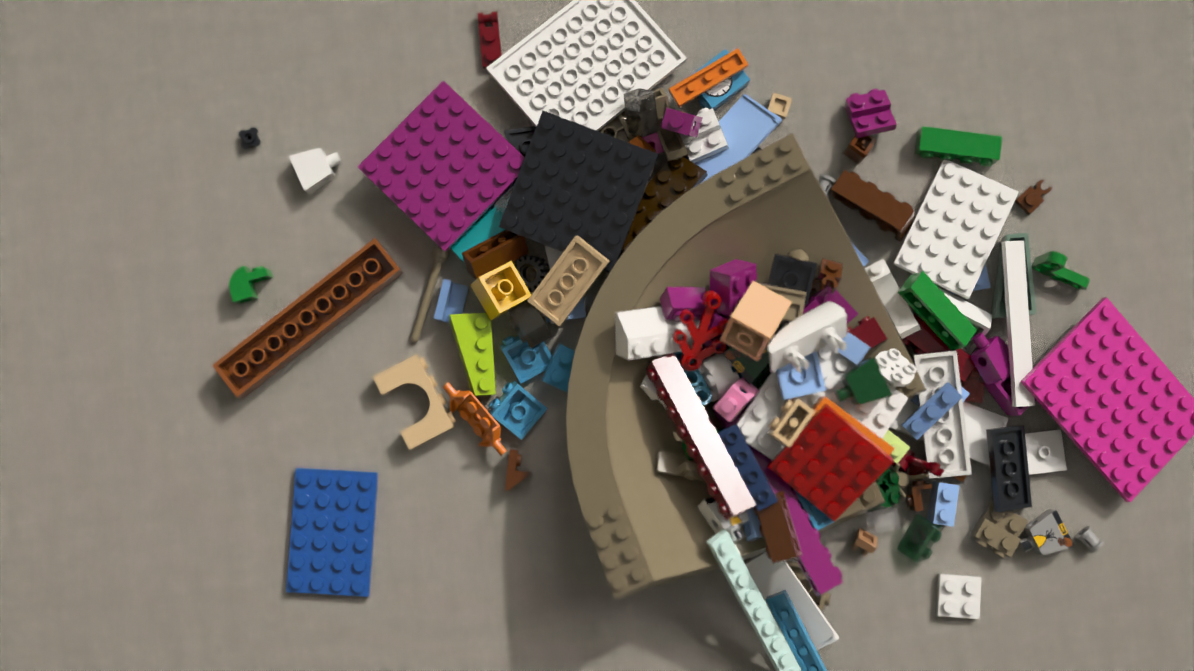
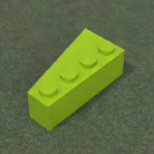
M487 313L450 314L447 316V319L452 329L453 338L459 351V357L465 370L470 391L474 396L495 395L492 326Z

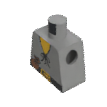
M1053 509L1046 510L1028 523L1024 528L1027 537L1019 543L1023 552L1033 549L1039 555L1050 554L1074 546L1057 510Z

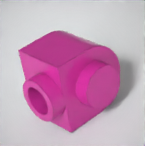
M658 133L642 137L656 150L657 154L663 152Z

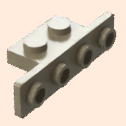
M666 451L658 452L657 472L681 476L689 480L705 481L699 475L695 461H688L686 455Z

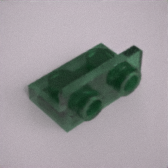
M917 514L896 549L916 563L923 560L926 561L933 552L931 550L933 544L938 543L943 535L941 531L944 526L940 524L935 525L920 514Z

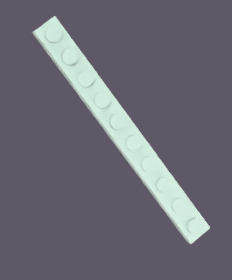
M721 529L707 541V544L775 670L802 671L728 531Z

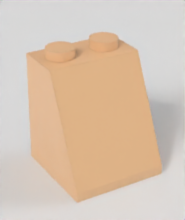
M753 281L732 314L720 341L759 361L792 302Z

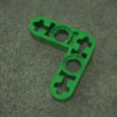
M1050 251L1035 258L1032 264L1033 270L1076 289L1087 290L1090 279L1065 268L1068 257L1064 254Z

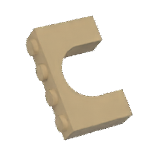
M417 354L373 376L381 395L384 396L409 384L419 385L428 394L430 406L427 415L418 423L400 431L409 450H413L454 429V423L456 422L451 411L448 412L445 407L447 401L442 393L438 394L435 388L438 384L434 376H429L426 370L429 366L425 358H420Z

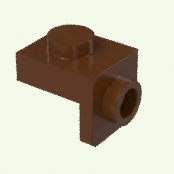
M925 480L913 481V485L907 486L906 505L910 507V511H923L921 490L932 488V484H925Z

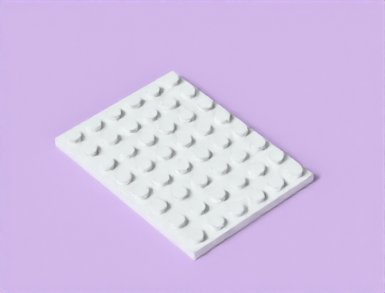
M573 0L486 69L535 127H537L542 111H546L599 131L684 64L687 58L635 0Z

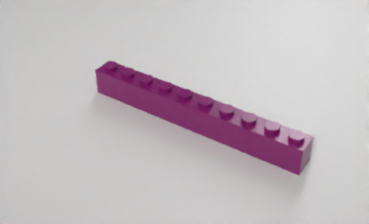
M717 403L713 405L712 410L722 428L727 429L737 424L747 407L732 422H728L714 409ZM748 444L773 492L784 491L802 555L795 557L815 595L819 596L842 584V572L837 566L834 567L830 560L832 555L826 546L823 547L819 540L821 536L818 530L812 528L808 521L810 520L808 512L800 507L797 493L793 489L791 490L782 478L768 468V464L772 460Z

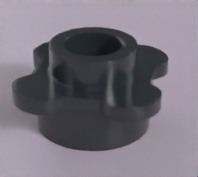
M251 127L250 130L239 131L238 135L242 140V148L248 149L249 147L252 148L260 145L261 140L257 134V128Z

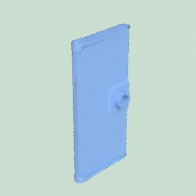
M743 94L719 121L729 149L694 163L707 171L708 176L702 182L750 156L781 123L782 119L748 95Z

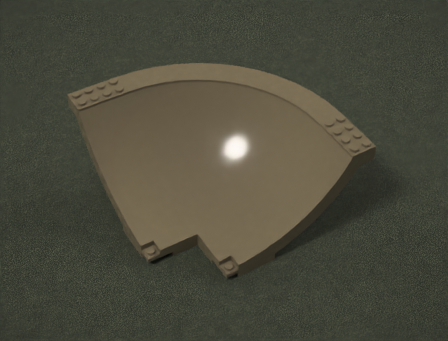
M793 133L713 175L687 191L664 209L633 240L618 259L598 291L584 322L575 350L568 385L566 412L567 446L573 484L580 507L614 598L625 599L647 588L720 568L707 544V541L715 535V532L697 507L705 499L712 497L708 492L707 483L702 480H689L685 477L657 472L659 451L685 455L682 448L683 439L679 437L676 430L677 427L674 421L669 418L666 408L658 399L651 400L640 387L647 374L646 369L649 364L668 354L632 360L616 355V312L661 306L659 299L666 287H705L708 292L710 291V270L734 259L756 264V283H768L774 254L788 256L790 251L802 249L809 256V261L817 262L813 280L818 279L822 258L843 264L841 280L836 289L858 313L847 324V328L851 327V329L859 326L858 321L866 316H869L870 319L875 317L888 339L870 349L861 362L867 358H876L880 352L896 349L914 365L892 319ZM816 290L810 291L809 298L816 294ZM765 368L756 377L760 386L763 385L771 373ZM917 370L914 374V379L909 385L895 387L896 390L904 394L908 399L926 391ZM720 399L714 402L710 401L703 407L715 429H723L712 410L713 405L719 402ZM876 481L835 522L821 528L818 532H824L884 503L885 500ZM743 525L740 526L745 537L734 542L742 559L745 560L765 553L766 539L760 537L756 540L747 541Z

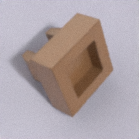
M859 528L855 534L853 550L855 551L858 547L863 548V556H866L868 552L873 554L877 548L878 537Z

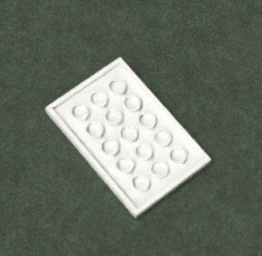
M943 160L893 265L912 274L923 271L936 285L965 299H969L1019 192L950 160Z

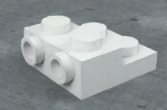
M703 108L698 111L696 116L703 117L697 137L680 134L686 146L689 160L693 163L729 149L713 108L710 110Z

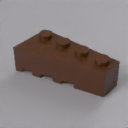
M844 170L832 187L831 196L853 211L857 208L860 210L859 214L868 221L875 220L877 225L880 226L879 229L885 233L891 231L896 235L894 239L900 242L913 223L915 213L913 207L907 202L901 203L896 200L895 196L890 192H882L874 183L863 181L857 173Z

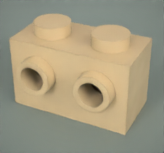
M794 398L791 401L788 399L781 408L783 412L779 418L775 417L768 426L770 430L767 434L785 447L792 445L815 413L813 409L798 398Z

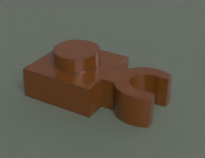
M1044 179L1036 182L1034 189L1029 186L1015 200V203L1027 215H1030L1044 201L1041 195L1049 193L1052 189L1051 186L1045 190L1041 189Z
M822 258L818 279H822L819 286L820 290H823L824 286H829L831 293L835 292L841 280L843 264Z

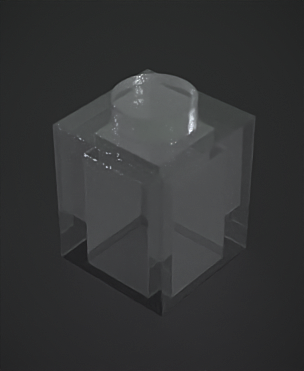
M889 507L868 512L869 517H866L868 528L872 529V532L880 533L901 529L897 508Z

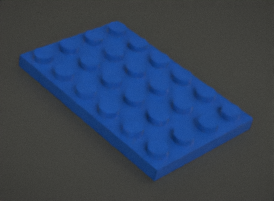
M296 468L286 592L370 596L379 472Z

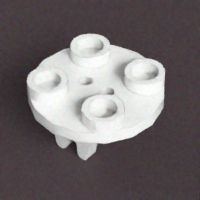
M890 349L889 351L880 352L876 356L875 360L885 381L891 384L890 386L893 388L896 386H907L914 379L916 367L904 358L898 350Z

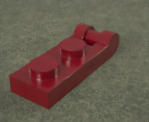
M492 11L491 14L477 13L483 69H486L502 56L497 11ZM485 22H492L493 27H485Z

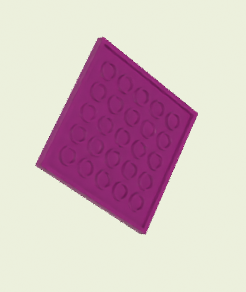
M443 80L357 167L439 247L447 252L517 180L525 157Z

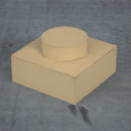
M773 92L768 110L780 118L786 119L792 98Z

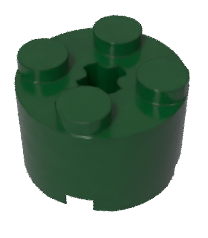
M887 468L875 480L885 502L867 510L868 512L889 508L900 502L899 476L895 471Z

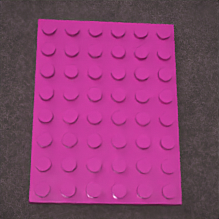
M1107 297L1102 298L1020 381L1125 502L1131 503L1194 435V398Z

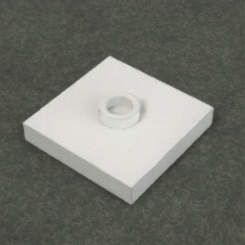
M1061 429L1025 433L1029 475L1067 470Z

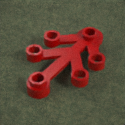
M708 291L702 297V302L706 307L698 329L693 321L694 316L689 310H683L679 314L680 320L686 325L693 339L690 349L686 342L687 335L682 330H676L672 335L673 340L683 352L681 364L687 371L697 370L701 366L703 359L715 352L721 354L726 349L725 343L720 341V339H716L712 342V345L700 351L703 343L724 333L725 329H723V326L729 322L727 319L721 320L718 325L707 331L714 309H717L721 304V297L714 291ZM716 299V302L710 305V301ZM686 314H689V318L687 320H684L683 317ZM679 334H683L680 340L676 339ZM717 344H722L719 349H716ZM691 359H695L694 363L689 364Z

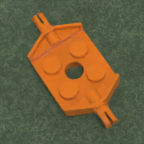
M449 382L446 383L442 388L450 396V411L453 413L458 410L462 419L467 421L473 428L474 433L482 438L478 446L494 447L500 456L506 453L508 450L499 442L501 440V426L471 391H456Z

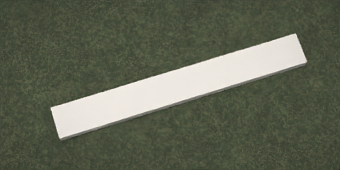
M1004 241L1001 243L1012 407L1035 406V398L1020 382L1033 369L1024 241Z

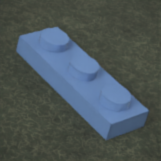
M946 382L901 425L918 440L963 396L949 382Z

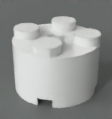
M715 353L703 359L701 366L698 368L711 391L712 402L722 398L730 387L740 380L738 373H733L731 369L732 363L723 353Z

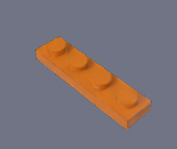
M739 48L672 86L668 91L678 107H681L744 70L749 64Z

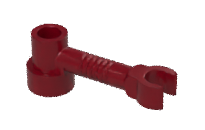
M910 449L898 462L900 463L899 471L906 472L911 465L925 469L937 477H940L945 471L939 468V463L927 462L914 457L915 454Z

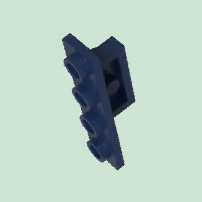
M735 424L719 432L718 436L750 493L757 510L761 511L775 504L778 500L738 425Z

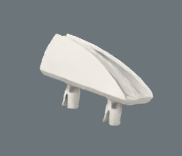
M827 301L798 317L779 331L768 345L770 371L773 372L791 363L796 371L801 373V367L805 370L809 367V362L803 357L828 345L836 354H839L838 348L844 351L847 347V344L842 340V338L847 336V321L844 309L834 302Z

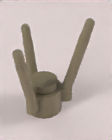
M900 463L896 464L894 469L891 470L895 471L899 476V494L903 498L906 497V494L902 491V488L907 487L910 480L929 477V474L908 476L905 472H897L900 468Z

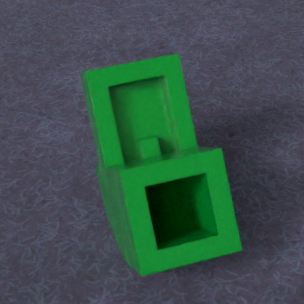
M241 266L235 270L229 281L232 301L236 304H242L258 299L254 283L273 278L271 270L264 268V266L252 268V272L246 266Z

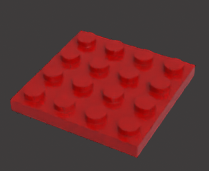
M825 403L808 421L792 445L784 447L768 464V468L835 522L894 461L891 456Z

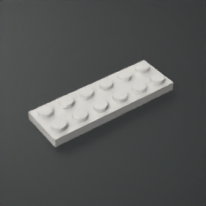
M956 350L913 355L915 367L926 388V391L918 394L920 406L946 382H949L962 395ZM961 398L923 434L926 461L939 463V468L945 470L940 477L928 472L929 479L972 474L963 399Z

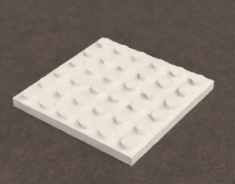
M829 345L817 350L826 391L796 398L812 408L820 396H825L880 438H883L905 405L908 397L887 383L892 394L891 396L860 405H853L850 398L840 403L835 395V391L844 387L841 377L857 365L841 353L836 354ZM776 371L769 374L759 392L736 424L747 444L771 460L785 447L767 434L770 430L768 428L770 422L775 417L779 418L783 412L781 408L787 401L782 400Z

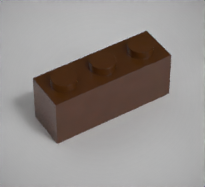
M504 230L463 252L462 256L467 271L476 280L480 276L510 261L514 262L520 259V257L527 255L529 251L525 237Z
M784 491L774 493L778 500L775 504L761 511H758L756 506L753 507L755 515L760 518V533L766 539V554L772 560V563L802 555Z

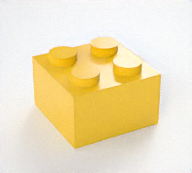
M512 261L480 276L470 285L490 320L518 307L531 297L530 291Z

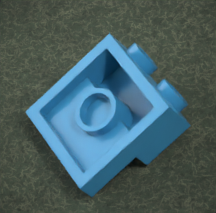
M531 326L523 328L520 331V335L515 338L509 336L500 345L521 384L545 371L552 358L536 326L533 328Z
M513 381L512 384L508 382L503 387V394L499 399L495 398L491 401L488 412L522 440L548 408L517 382Z

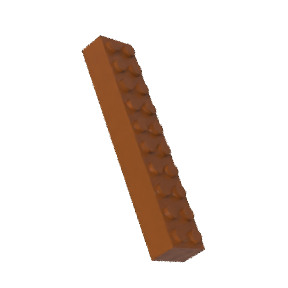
M374 238L212 366L237 398H245L404 272L381 243Z

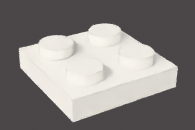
M938 573L936 615L979 619L981 577Z

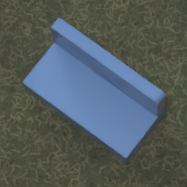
M443 279L434 319L449 323L447 316L450 314H463L469 290L468 286Z

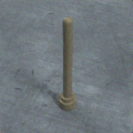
M435 247L432 253L434 264L411 335V341L414 343L419 340L442 263L448 260L450 253Z

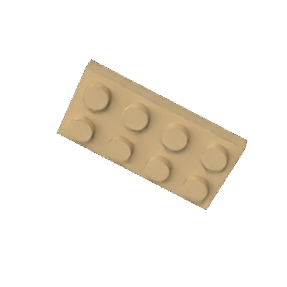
M577 235L533 292L528 302L560 327L610 261Z

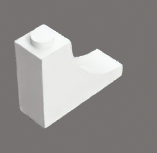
M882 259L866 267L865 270L901 338L921 330L907 302L898 294L900 289L885 260Z

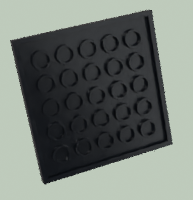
M542 111L499 227L561 252H564L574 237L578 235L610 261L604 269L611 271L620 257L659 154Z

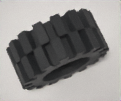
M538 256L520 257L521 260L517 259L515 261L517 265L514 266L528 290L534 292L550 271V269H547L549 265L544 263L545 260ZM530 266H533L537 272L536 278L532 282L526 279V270Z

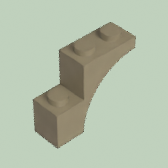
M663 88L644 94L648 115L654 124L655 132L658 133L663 152L668 161L678 160L682 156L688 155L680 134L660 127L665 107L670 108L667 94Z

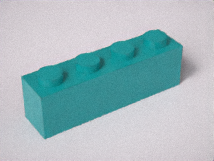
M511 193L507 196H501L496 202L497 205L492 210L489 208L481 216L482 219L477 223L475 222L467 230L468 232L450 247L464 264L463 252L505 230L500 228L499 225Z

